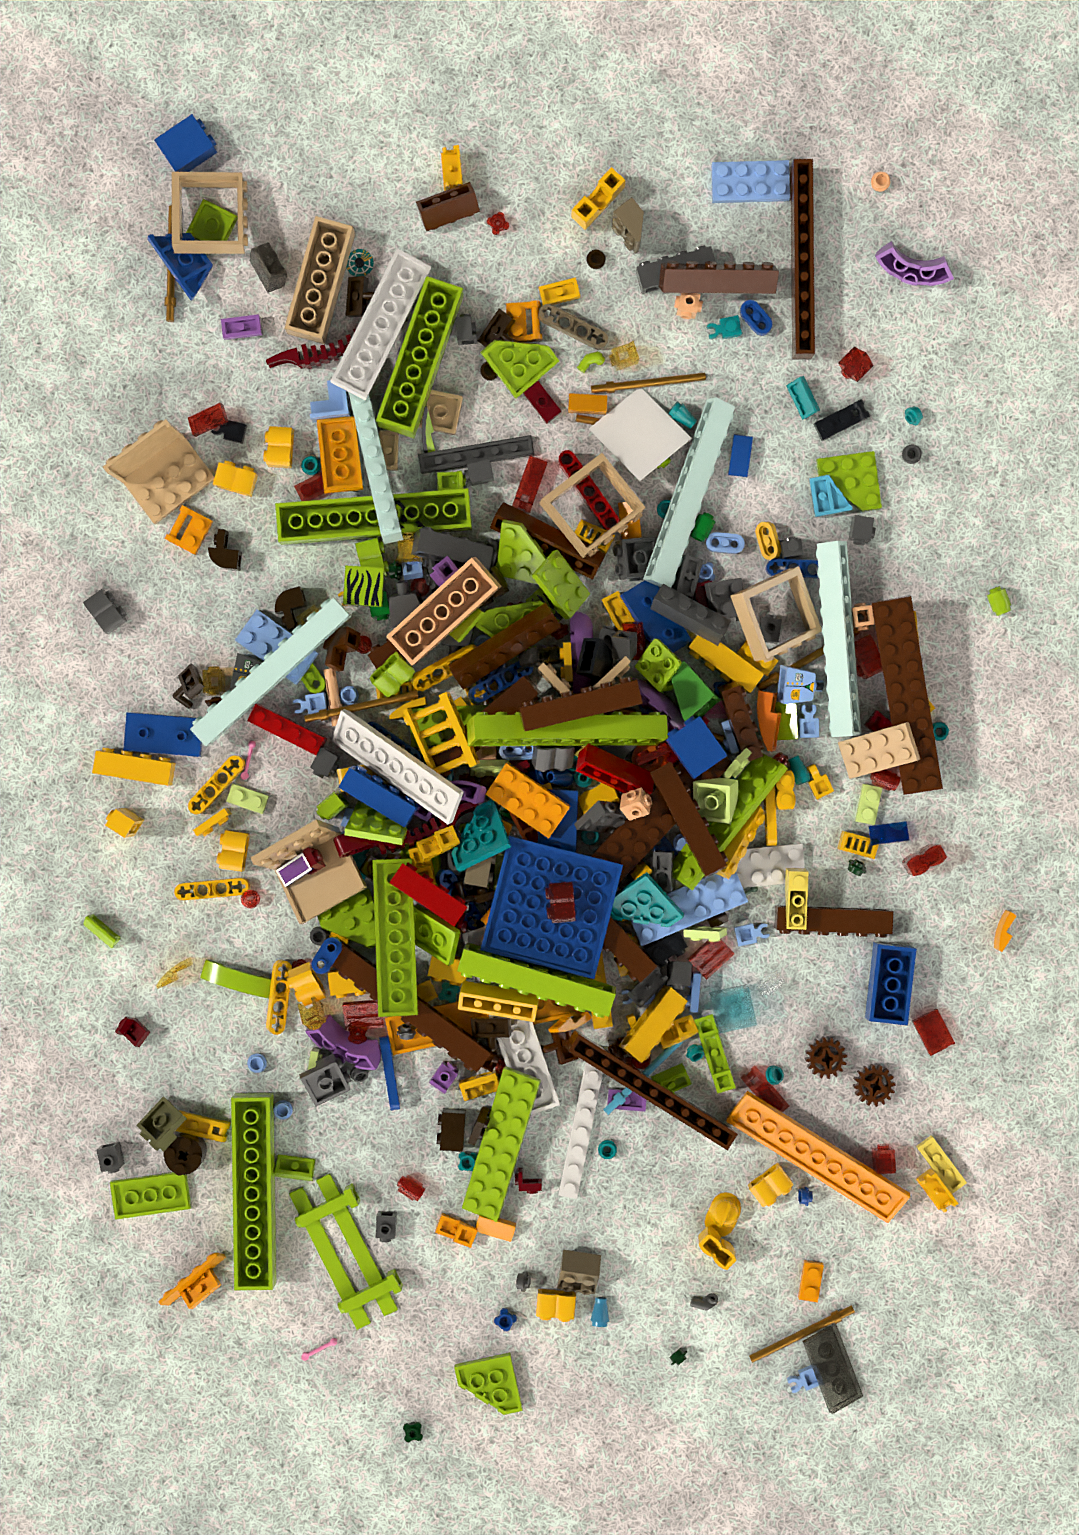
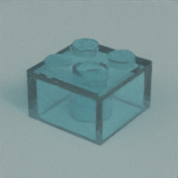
M746 984L709 992L719 1034L757 1025L750 990Z

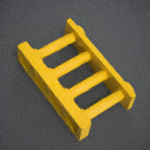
M450 691L440 694L438 703L413 713L411 708L404 710V721L407 726L411 727L427 766L438 774L462 764H468L469 767L480 763L474 747L468 746L467 731ZM441 709L446 711L448 716L446 721L423 731L420 730L416 720ZM449 727L450 729L453 728L455 732L453 739L428 749L424 738ZM461 746L463 751L461 757L436 767L432 756L452 747Z

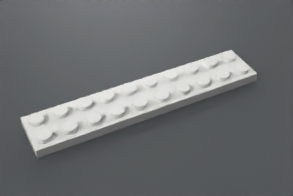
M486 926L463 933L465 944L469 942L481 946ZM477 977L478 983L492 986L499 985L495 982H491V984L481 982L480 978ZM489 1015L490 1017H501V1016ZM510 1018L511 1036L509 1038H497L506 1066L541 1079L531 1115L559 1106L560 1102L533 1022Z

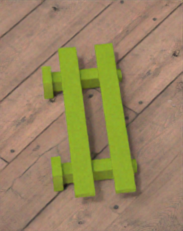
M329 1173L316 1180L326 1200L325 1202L313 1207L303 1187L289 1193V1196L299 1214L295 1217L297 1227H306L342 1299L337 1303L339 1311L342 1314L349 1313L358 1330L371 1323L362 1305L376 1299L384 1316L397 1311L398 1308L390 1291L393 1290L394 1294L401 1292L403 1284L395 1268L388 1271L386 1278H382L347 1208L350 1205L352 1209L360 1203V1198L353 1184L346 1186L343 1193L340 1194ZM330 1214H333L369 1285L358 1292H355L320 1222V1219Z

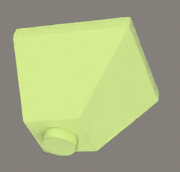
M715 778L694 781L693 800L695 799L700 807V810H698L700 816H705L707 821L730 824L738 801V780Z

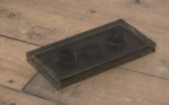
M832 1324L802 1341L829 1413L834 1414L863 1397L836 1324Z

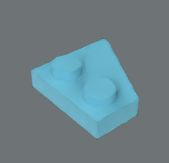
M829 475L809 478L815 517L853 510Z

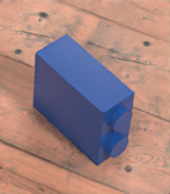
M193 114L154 139L175 172H190L218 153L214 147L217 143L211 134L206 135L203 131L206 129L200 118L196 120Z
M692 716L684 722L685 727L680 730L676 727L667 734L669 738L666 739V742L692 779H695L728 756L700 716L696 719Z

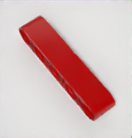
M565 450L560 453L559 466L567 478L583 467L572 451ZM569 456L573 461L571 464L566 465L562 462V458ZM590 475L574 486L604 530L608 531L611 529L606 526L608 519L615 520L616 524L620 522L619 517ZM586 488H592L594 490V494L592 496H586L584 494V490ZM601 503L605 506V510L597 512L595 505Z

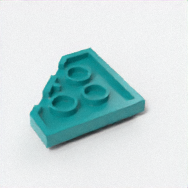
M492 799L475 808L470 824L467 823L460 836L462 838L460 844L454 847L451 853L455 867L459 872L511 847L497 803Z
M646 872L616 893L610 916L614 920L619 921L626 919L633 920V923L647 925L654 923L661 924V927H670L684 917V913Z

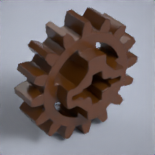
M822 1036L821 1041L815 1038L816 1044L809 1043L808 1045L811 1050H805L809 1057L804 1059L806 1062H810L807 1068H813L812 1074L816 1075L818 1073L821 1079L824 1075H826L827 1079H830V1074L837 1077L836 1071L843 1072L841 1065H847L843 1058L847 1057V1054L842 1053L845 1048L843 1046L839 1047L840 1042L838 1040L833 1043L832 1037H829L828 1041L824 1036ZM829 1046L834 1047L837 1052H831ZM827 1053L829 1057L825 1062L822 1058H824L825 1054ZM815 1063L822 1064L823 1069L818 1068Z
M870 1064L869 1069L864 1065L863 1072L857 1071L859 1077L853 1078L857 1082V1084H853V1088L858 1089L854 1093L856 1096H860L859 1100L861 1102L866 1100L868 1106L873 1102L874 1106L878 1107V1102L884 1105V1099L891 1100L889 1094L895 1093L891 1087L896 1086V1083L890 1081L894 1076L888 1074L889 1070L887 1068L882 1071L880 1064L877 1068H875L874 1064ZM882 1075L886 1080V1085L882 1083ZM875 1082H876V1083L878 1084V1086H877V1087L874 1086V1087L872 1088L870 1085H871V1084H875ZM862 1085H863L864 1087H866V1089H867V1090H866V1093H867L866 1095L864 1094V1092H863V1090H862Z

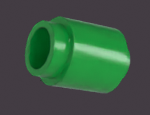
M706 512L698 514L695 520V527L691 531L690 536L697 541L704 542L709 537L716 523L713 520L714 516Z

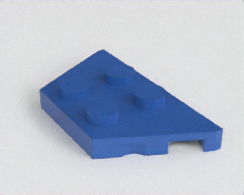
M182 233V240L196 241L191 233ZM166 234L165 236L148 235L147 240L192 301L210 273L213 264L206 254L174 253L172 234Z

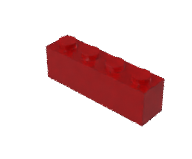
M255 704L247 720L316 756L328 739L260 704Z
M589 743L579 752L576 765L577 772L622 793L642 788L649 795L653 792L654 781L650 776V772L646 769L640 768Z
M409 862L406 865L402 863L389 883L452 926H455L467 909V906L464 905L466 901L457 895L455 898L448 894L449 889L441 884L437 887L432 883L434 879L425 873L422 876L416 873L418 868Z

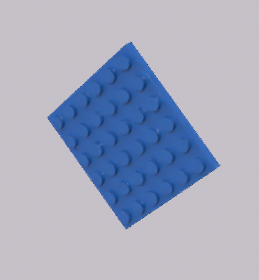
M509 836L508 839L511 847L505 850L480 950L595 979L623 865Z

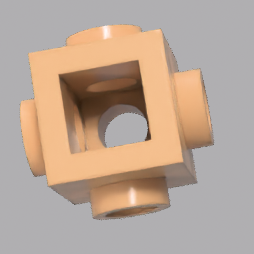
M681 293L680 296H676L674 305L677 308L676 315L684 319H695L697 312L701 313L703 301L700 300L701 294Z
M865 603L854 604V608H852L853 628L863 631L869 630V626L874 625L872 605L866 606ZM858 614L863 615L864 618L862 621L858 620Z
M642 788L631 790L621 795L620 810L629 821L650 814L652 799Z

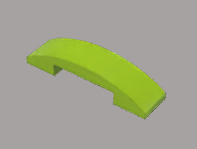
M205 959L200 978L235 991L269 999L271 978L243 972Z
M713 1014L694 1019L717 1094L736 1088Z

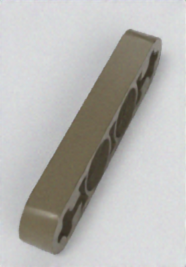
M545 304L539 310L538 318L542 323L594 349L601 350L608 343V335L604 331L553 305ZM547 310L551 311V312H550V315H551V316H548V318H545V317H544L545 313H543V312H546ZM556 314H558L559 316H558L557 319H556V323H554V322H553V320H554L553 317H555ZM567 318L570 325L564 328L560 325L559 320ZM578 327L586 328L587 334L585 336L578 335ZM591 331L594 332L592 334L593 337H591L590 340H588L587 338L589 337ZM598 336L602 337L601 340L603 342H600V344L596 343L597 340L595 338H598Z

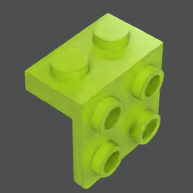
M653 639L634 667L659 692L672 691L674 687L671 678L681 666V660L660 639Z

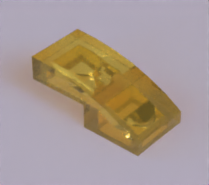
M191 958L183 960L166 972L157 983V989L178 980L179 977L176 972L193 964Z

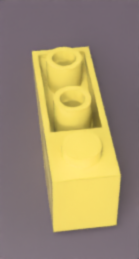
M786 868V929L806 930L809 872L805 868Z

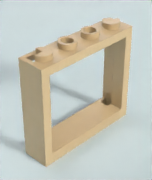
M172 172V247L174 253L245 254V246H248V234H244V228H248V217L244 216V210H248L247 198H244V193L248 192L247 181L243 180L242 172ZM182 187L237 188L238 241L182 240Z
M603 453L599 454L543 497L539 503L582 558L587 555L590 557L599 550V545L602 543L604 545L608 544L614 539L613 534L617 531L620 534L629 527L627 524L631 520L633 522L639 520L643 516V510L646 508ZM599 468L633 511L586 547L552 503Z
M799 566L786 569L730 595L754 661L764 660V663L774 659V655L785 654L788 652V648L799 647L802 645V641L813 640L816 638V634L822 632ZM788 580L806 631L768 650L749 598Z

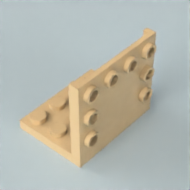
M166 419L155 423L151 431L142 433L138 436V440L135 443L126 445L119 455L110 457L103 466L109 475L127 487L153 524H157L214 481V475L185 436Z
M625 656L593 689L601 687L600 684L612 681V684H614L616 676L620 679L630 669L628 665L631 661ZM542 663L538 667V673L560 696L562 692L570 691L571 685L564 678L560 680L556 676L557 671L551 664L546 666Z
M317 819L251 857L253 865L273 869L276 872L277 869L303 853L302 850L307 847L318 849L321 852L326 866L314 874L308 875L307 873L287 887L283 885L277 874L299 924L308 922L367 888L352 855L345 858H340L333 838L342 834L339 827Z

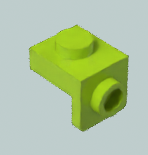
M462 471L437 473L438 491L463 489V487H466V476L462 475Z

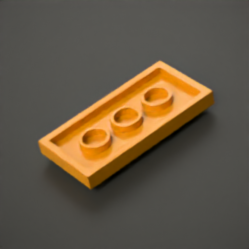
M354 416L317 419L324 494L363 490Z
M508 762L485 794L548 839L571 807L568 803Z

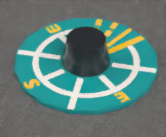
M364 249L353 250L350 252L346 269L355 277L367 276L373 269V257Z

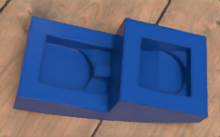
M733 435L728 475L748 476L753 436Z

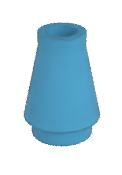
M595 1297V1304L590 1319L592 1326L607 1327L609 1315L607 1298Z

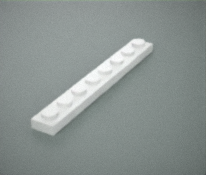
M585 1062L558 1192L559 1196L573 1199L578 1197L603 1072Z

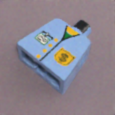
M780 665L777 701L783 704L811 701L814 697V691H823L824 682L823 680H815L816 674L811 671Z

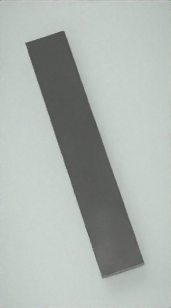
M527 435L418 454L421 474L466 467L469 463L487 459L490 462L531 456L534 455L532 437Z

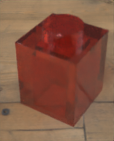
M878 1144L877 1148H872L873 1170L877 1174L896 1173L895 1150L889 1147V1144Z

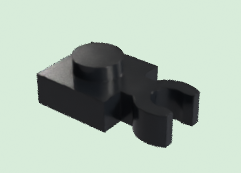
M220 420L213 421L214 424L220 425V428L217 431L211 430V433L217 436L224 434V440L243 444L247 429L246 424L227 420V424L224 425Z

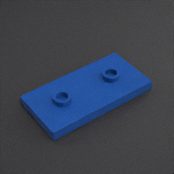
M644 580L621 594V599L650 644L653 639H660L674 653L692 642L684 627L650 609L654 597L659 591L657 585Z
M126 712L123 750L201 757L202 742L190 730L194 726L192 724L193 721L197 718Z
M547 789L571 807L549 839L538 832V843L576 853L577 829L574 823L578 818L579 790Z

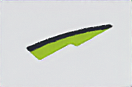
M425 407L422 419V442L424 453L435 451L431 437V433L434 430L428 408Z

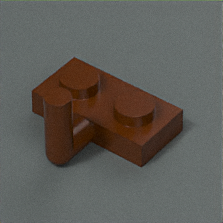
M572 1030L552 1032L553 1043L541 1045L543 1053L555 1050L558 1063L561 1065L579 1059L565 1048V1044L572 1035Z

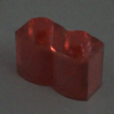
M871 634L854 641L858 677L867 679L882 672L880 653Z
M929 844L924 846L919 853L908 855L904 858L902 864L909 875L918 876L925 873L930 866H937L944 862L947 856L941 845Z
M573 881L549 883V888H545L546 900L550 899L551 906L547 907L548 919H552V923L576 921Z

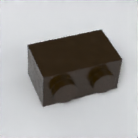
M443 1108L442 1114H438V1125H441V1133H437V1144H440V1151L463 1152L466 1110Z

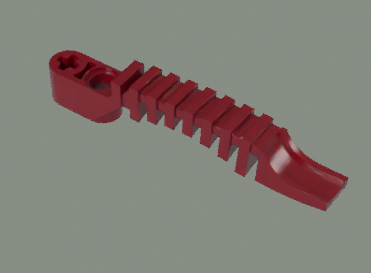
M349 334V335H345L348 344L350 343V341H351V339H352L351 336H350V334ZM342 339L337 340L339 348L336 349L334 343H330L331 351L329 352L325 344L320 345L322 352L320 355L316 346L313 345L311 346L313 357H310L306 344H302L304 359L301 360L300 353L296 347L266 359V363L269 365V368L289 363L301 369H312L314 365L319 367L322 366L321 363L325 362L328 364L330 360H339V357L343 356L348 344L344 345Z
M471 802L460 804L454 820L450 824H446L436 817L440 825L439 827L434 818L429 819L431 830H429L426 823L422 824L423 833H420L418 827L413 829L414 836H411L410 831L407 830L402 845L347 836L345 833L333 838L340 858H345L373 847H378L382 855L386 854V849L394 853L399 848L404 850L406 846L414 847L416 842L433 836L434 832L452 825L455 829L458 819L467 813L473 812L479 804Z

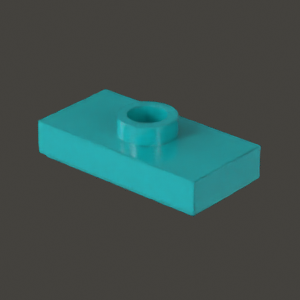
M800 376L786 385L802 420L820 411L804 376Z

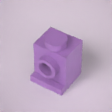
M446 556L432 568L434 572L430 574V577L440 587L459 569Z
M443 1061L431 1077L429 1083L445 1094L459 1073L456 1070L457 1066L450 1061L447 1063ZM442 1074H447V1075H448V1079H446V1080L442 1079V1078H441V1075H442Z

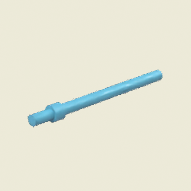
M684 1041L666 1048L642 1072L649 1076ZM626 1087L621 1093L618 1092L603 1110L609 1115L618 1105L621 1106L633 1091Z

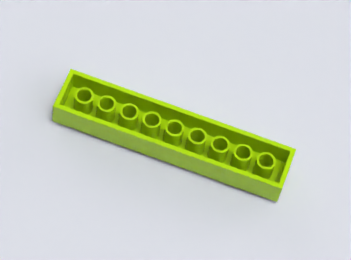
M468 488L393 494L394 501L399 500L406 507L403 510L396 504L399 523L404 527L401 529L402 536L415 534L417 530L422 528L418 527L419 525L416 523L418 520L425 527H430L438 533L472 530ZM372 496L275 503L278 542L281 545L382 537ZM409 511L415 516L414 518L408 515ZM402 515H405L407 518L405 523L401 522Z
M477 712L467 722L468 746H586L588 743L594 746H657L668 739L667 715H660V712H651L649 715H642L641 712H632L630 715H623L622 712H613L611 715L601 713L526 732L523 730L519 712H516L515 715H507V712H497L495 715H488L487 712Z
M235 1093L231 1097L234 1291L273 1290L277 1283L274 1093Z

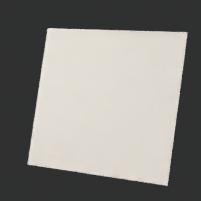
M642 388L635 390L589 428L639 481L692 439Z

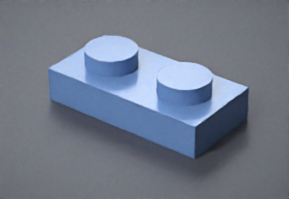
M697 971L691 972V986H688L690 987V995H686V1000L688 1001L686 1006L689 1007L690 1012L698 1013L701 973Z

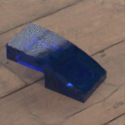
M907 821L868 826L871 845L909 840Z

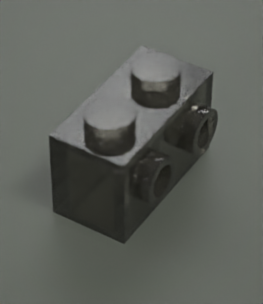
M270 243L252 248L249 261L267 293L285 287L287 272L282 267Z

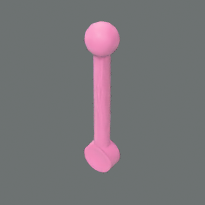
M254 741L248 743V756L244 772L240 776L243 780L249 777L247 772L253 748L256 746Z
M332 1338L330 1342L309 1353L304 1352L301 1356L302 1360L306 1361L309 1359V1356L331 1345L335 1346L337 1339Z

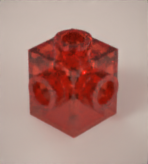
M853 347L838 362L842 369L841 374L849 380L851 378L856 382L874 366L868 354L856 347Z

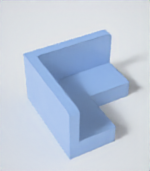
M331 380L327 381L329 400L310 402V419L313 423L317 422V419L351 416L348 391L330 382Z

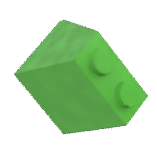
M685 661L681 663V666L671 678L681 714L685 721L692 716L695 719L699 716L702 718L721 700Z

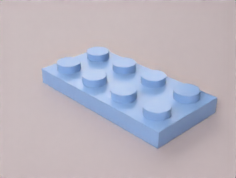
M789 160L712 162L711 164L712 203L790 200Z
M257 609L235 641L265 661L264 656L270 651L275 652L279 648L278 644L284 638L289 639L293 634ZM314 650L286 678L297 685L319 653Z

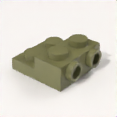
M163 1096L136 1126L141 1130L139 1134L146 1141L151 1140L149 1144L156 1151L161 1149L164 1152L177 1138L174 1132L187 1118Z

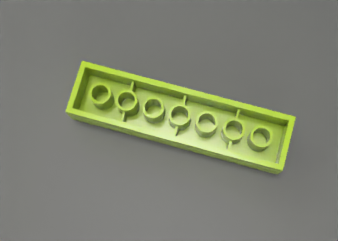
M426 276L376 418L378 427L415 439L424 408L426 407L456 320L455 318L458 315L464 297L463 288Z
M467 942L463 949L457 971L461 972V975L464 977L472 978V976H475L484 983L491 984V982H495L504 989H510L511 987L518 989L517 992L524 995H529V993L537 995L536 998L544 1001L548 999L555 1000V1003L560 1006L568 1004L574 1006V1009L577 1011H591L597 1017L604 1018V1016L609 1017L616 995V986L576 974L480 950L481 946Z

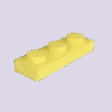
M931 1135L916 1146L951 1194L967 1184Z

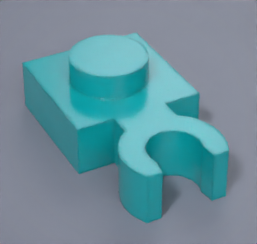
M738 315L719 319L720 325L710 323L706 326L707 329L713 328L715 330L714 334L708 336L709 339H715L719 334H722V339L742 335Z

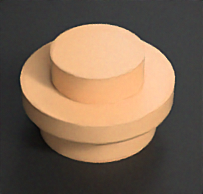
M885 172L875 173L871 178L872 188L878 192L888 189L890 185L889 175Z

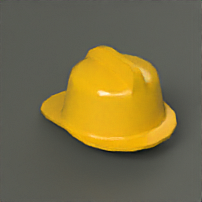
M727 1192L715 1196L705 1217V1227L710 1226L714 1228L721 1237L730 1234L741 1212V1204L738 1198L732 1193Z

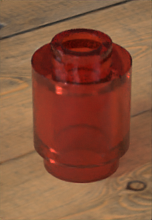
M884 769L871 773L870 779L875 786L887 791H895L901 777L897 776V773Z
M408 1174L406 1177L402 1175L396 1184L399 1187L397 1191L412 1201L418 1202L426 1190L422 1183Z

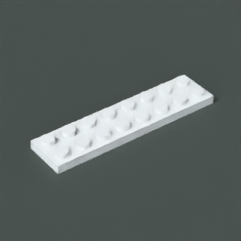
M398 248L396 249L331 378V383L364 400L367 399L424 284L425 278L431 270V266Z
M345 709L341 710L332 742L446 824L452 823L464 791L352 712Z
M803 844L747 848V852L740 859L736 870L742 887L785 884L786 868H805ZM652 856V857H649V861H650V869L652 870L651 877L653 878V856ZM672 878L674 890L685 886Z

